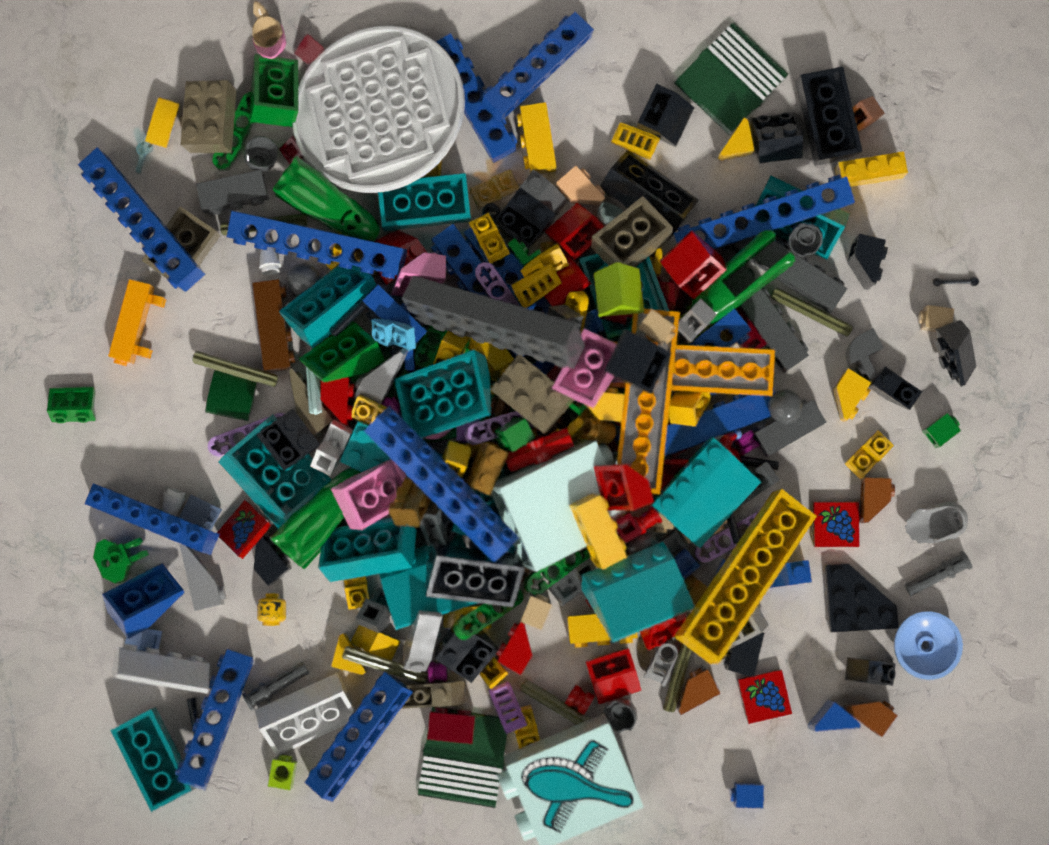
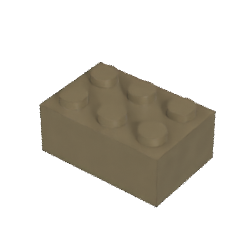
M228 80L186 81L180 145L189 153H232L237 89Z
M642 196L592 236L591 248L608 266L619 262L636 267L671 239L673 227Z
M181 206L166 225L199 266L221 236L215 229ZM147 255L143 257L141 261L166 279L169 277L166 272L163 274L154 265L156 262L154 257L149 258Z
M521 355L515 358L491 388V391L545 434L550 431L575 400L553 389L552 387L555 382Z

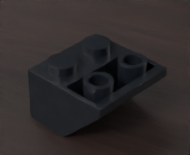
M656 83L637 123V129L659 137L661 141L676 147L695 107L677 92Z
M784 112L779 115H761L751 118L755 153L759 164L803 158V134L795 113Z
M520 187L494 220V223L514 239L516 238L519 243L522 241L527 249H529L552 224L556 214Z
M859 234L852 241L847 263L863 289L869 290L873 285H876L877 281L881 280L883 269L880 268V264L886 258L888 247H885V239Z
M958 320L937 328L935 343L941 353V356H939L941 367L947 369L950 378L956 380L962 387L966 385L975 370L976 360L970 330L962 320Z
M624 329L604 371L639 390L652 394L671 352Z
M293 408L256 434L283 471L304 459L320 445Z
M470 622L469 624H467L466 626H463L462 628H463L464 631H466V630H468L469 628H471L473 625H472L471 622ZM453 625L436 646L435 660L472 683L496 654L498 647L483 629L469 639L462 640L455 635Z

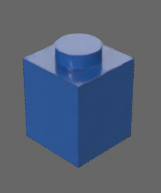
M734 782V788H730V802H734L736 808L764 809V785L762 783Z

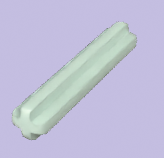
M306 367L309 413L318 415L322 413L320 379Z

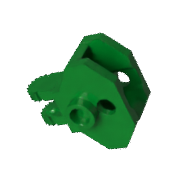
M141 537L126 544H118L110 539H103L96 543L93 559L102 578L115 584L128 580L131 566L136 561L149 555L147 550L140 551L134 556L129 551V549L137 547L143 542Z

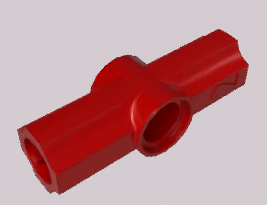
M564 428L547 436L535 437V439L514 452L508 451L506 462L510 471L513 472L532 463L539 464L551 459L552 455L574 447L568 429Z

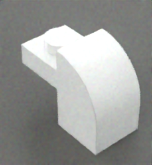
M333 420L324 441L315 453L311 467L331 476L340 463L353 429Z

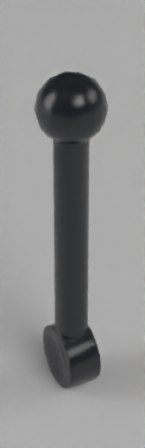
M973 277L970 280H941L940 278H935L933 285L970 284L971 286H976L979 284V279L977 277Z

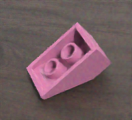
M584 329L581 337L585 347L575 368H562L552 388L594 408L614 376L604 370L617 344Z
M392 459L359 473L331 488L350 529L362 530L389 514V504L394 502L396 498L397 487H401L405 477H407L405 472Z

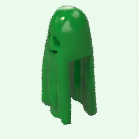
M298 156L294 157L289 167L284 170L280 179L273 187L277 198L302 214H306L308 217L325 224L336 234L373 242L379 235L380 227L374 216L357 201L338 190L322 173Z
M772 230L758 233L748 245L725 264L727 270L693 299L691 308L701 299L717 314L709 323L714 324L791 267L795 262V256L792 252H789L735 297L724 285V282L775 241L776 234Z
M347 468L325 484L308 503L294 512L270 537L301 568L306 569L318 556L321 547L331 536L334 529L338 528L346 520L331 488L362 473L361 471Z

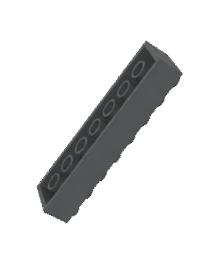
M417 276L412 277L402 297L407 310L420 325L427 324L439 331L447 330L459 337H470L478 343H490L498 349H510L518 355L524 356L526 354L533 356L541 362H545V360L553 362L561 368L569 367L574 369L585 347L575 322Z

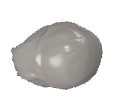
M942 502L917 509L906 520L907 525H905V528L910 538L916 540L918 544L937 543L948 539H956L963 534L968 526V516L965 509L958 503Z

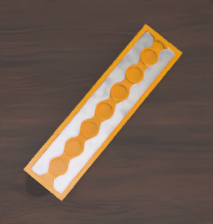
M644 309V313L633 314L632 333L657 344L638 328L652 309ZM654 310L675 326L673 332L676 334L669 344L664 343L662 345V348L671 352V355L652 394L626 383L617 464H627L649 480L652 493L660 494L680 312Z
M676 345L672 391L772 396L775 350ZM614 377L608 387L625 388L626 383Z

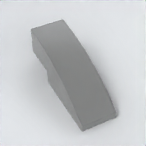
M701 299L679 321L677 345H688L717 315Z

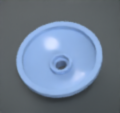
M925 611L909 616L899 626L894 639L895 655L902 668L912 676L925 680L939 679L948 675L959 663L963 650L962 637L957 626L948 617L937 612ZM923 641L928 642L929 646L927 649L922 648Z

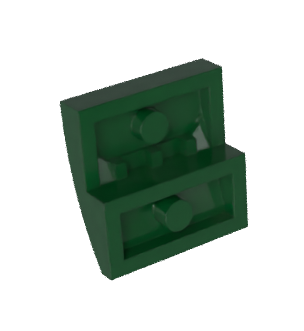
M214 370L205 413L249 421L258 383Z

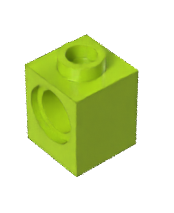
M279 754V758L275 757L272 759L268 787L291 790L293 788L297 761L292 760V756ZM279 766L288 768L289 774L287 777L279 776L277 772Z

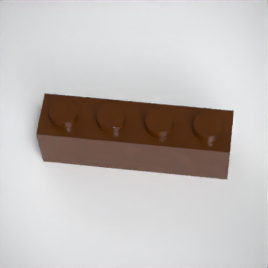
M279 279L254 282L252 285L263 369L269 373L293 369L292 363H296L294 350H290L289 343L293 341L292 330L287 327L286 320L279 312L285 307L284 298H287L285 284L282 285Z

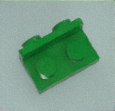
M516 238L508 243V248L523 268L542 253L538 249L528 256L529 251L522 241L518 243Z
M94 387L49 388L47 413L51 422L63 424L66 422L86 423L88 421H95L94 402L96 391Z

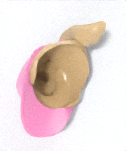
M254 1L253 12L257 20L252 28L253 43L261 56L273 59L286 47L284 28L280 25L279 21L269 16V13L262 4Z

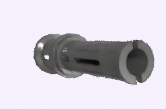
M961 551L958 556L950 560H943L941 566L905 583L904 586L908 594L913 596L947 577L953 579L957 573L965 569L970 570L973 567L966 553Z
M302 661L271 681L259 683L257 688L248 693H242V696L250 710L253 711L255 706L265 700L270 701L275 693L310 673Z

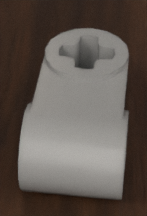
M665 642L657 647L643 678L647 679L649 677L665 687L678 656V651L674 644ZM668 646L673 649V655L666 659L661 656V650Z

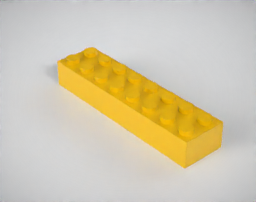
M783 489L773 491L675 635V638L709 664L720 663L817 516Z

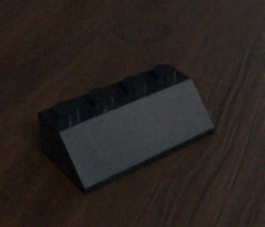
M844 67L801 74L796 80V86L814 166L834 163L862 153Z
M628 150L610 168L600 185L606 194L623 203L626 208H629L643 196L673 227L672 236L699 201Z
M432 543L426 566L425 595L426 597L513 607L525 567L519 554L504 553L493 562L481 549Z

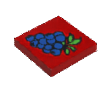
M244 500L217 533L220 534L219 538L238 557L243 559L272 524L250 503Z
M859 502L813 503V513L817 516L813 521L814 547H860Z
M781 669L755 675L754 677L737 679L748 724L792 714Z

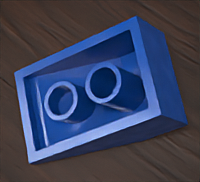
M162 563L102 595L108 614L127 639L148 629L184 594V589Z

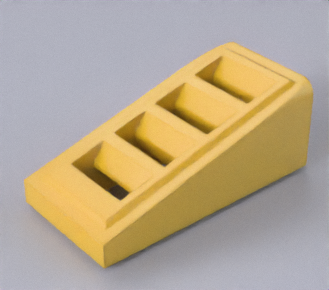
M621 122L611 140V143L650 161L660 142L659 137ZM623 130H625L627 134L624 140L621 141L619 138ZM632 133L635 135L632 143L629 144L627 142ZM639 137L642 138L640 147H636L635 145ZM646 142H651L648 150H644Z
M552 264L511 286L522 307L527 308L560 285L561 281ZM548 273L552 279L550 282L545 277ZM540 279H541L542 282L544 283V285L541 286V287H540V285H539V283H538V281H539ZM533 284L536 288L534 291L530 288ZM525 290L528 292L526 295L523 294Z

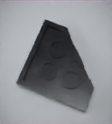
M850 564L825 565L831 633L899 628L897 606Z

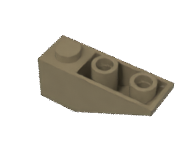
M291 368L289 370V378L295 411L313 436L317 437L329 428L333 421V414L327 406L322 407V413L318 415L309 413L308 391L304 384L306 380L299 371L295 373Z
M464 681L406 685L413 693L401 709L466 703Z

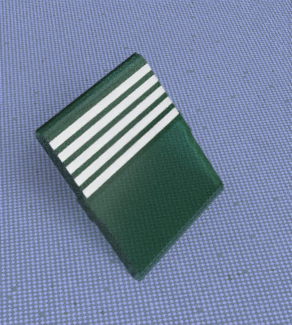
M733 22L709 47L701 52L698 58L674 83L730 135L744 118H747L762 105L765 99L789 73Z
M449 709L448 712H449V713H457L458 710ZM471 712V715H476L473 744L426 740L423 748L424 758L418 796L496 808L500 783L497 774L503 771V766L505 765L504 752L507 734L500 718Z

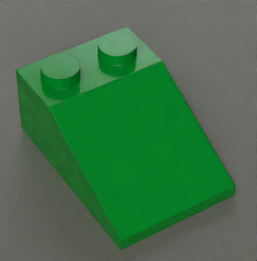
M255 54L250 99V122L293 128V123H295L299 111L298 60L280 57L269 59L260 54Z
M354 321L337 337L330 336L299 358L323 383L367 373L385 360L377 341Z

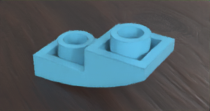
M385 319L371 320L372 336L378 343L386 347L395 344L408 351L416 348L414 327Z

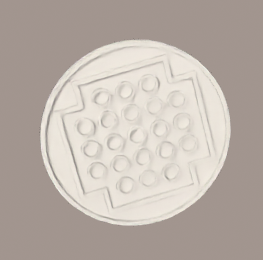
M377 26L358 30L327 47L305 72L298 86L299 111L296 121L293 123V131L297 145L308 164L322 173L334 185L350 191L363 193H378L398 189L430 172L452 147L458 136L464 116L465 93L463 82L458 69L448 53L437 42L423 33L398 26Z

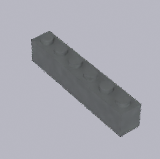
M740 217L735 221V226L737 229L743 230L747 228L748 221ZM756 236L726 246L732 247L734 251H740ZM780 240L774 241L750 262L766 272L791 251L788 250L789 247ZM792 252L795 256L794 264L776 279L830 314L848 289L844 286L845 283L837 277L831 278L826 275V271L818 265L813 266L808 263L805 256L800 257Z
M730 247L720 255L726 264L739 251H734ZM743 266L727 279L724 285L737 297L756 281L757 276L751 268L747 269L746 266ZM763 287L741 304L740 308L757 329L762 339L767 343L765 347L768 350H775V361L785 373L809 356L807 353L809 349L802 340L799 341L796 338L794 327L790 322L786 323L781 317L783 315L781 309L777 304L773 305L768 298L770 295L766 288Z

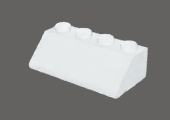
M124 643L123 647L117 646L111 672L117 679L208 694L210 664L204 661V657L191 655L190 659L182 658V653L169 651L168 655L159 654V649L146 647V651L137 650L136 645Z
M338 673L255 710L259 729L276 756L345 726L348 723L349 717L356 712Z

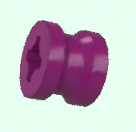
M752 430L743 434L740 439L733 441L734 445L739 447V454L741 456L760 446V443L755 441Z
M430 661L428 666L429 683H435L439 680L448 682L447 667L440 662Z

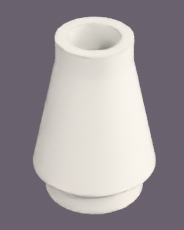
M275 248L261 249L259 269L262 270V274L275 275L279 273L281 264L277 253H275Z
M168 487L167 492H164L162 511L176 516L186 500L184 498L185 492Z

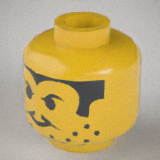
M266 593L265 598L258 600L257 620L262 622L263 626H280V622L285 621L286 600L279 598V594Z

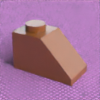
M874 96L861 100L853 106L858 133L885 114Z
M891 478L861 479L860 523L870 522L891 502V497L895 496V484H892Z
M699 667L689 673L691 677L685 681L677 709L680 715L721 694L708 669L702 670Z
M874 700L848 704L842 707L853 718L880 737L884 736L898 716L893 712L895 708L885 700L882 703Z

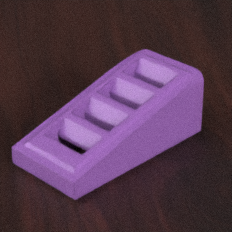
M509 681L489 689L490 696L506 734L527 726ZM509 700H512V702H509V703H507V704H505V705L500 706V704L505 703V702H507V701H509ZM514 708L516 709V710H514V711H512V712H510V713H507V714L503 715V713H505V712H507V711H509V710H512V709H514ZM519 716V719L514 720L510 723L506 722L507 720Z

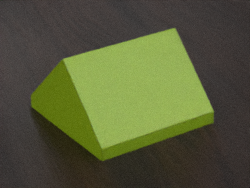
M616 262L594 273L599 317L644 313L638 268Z

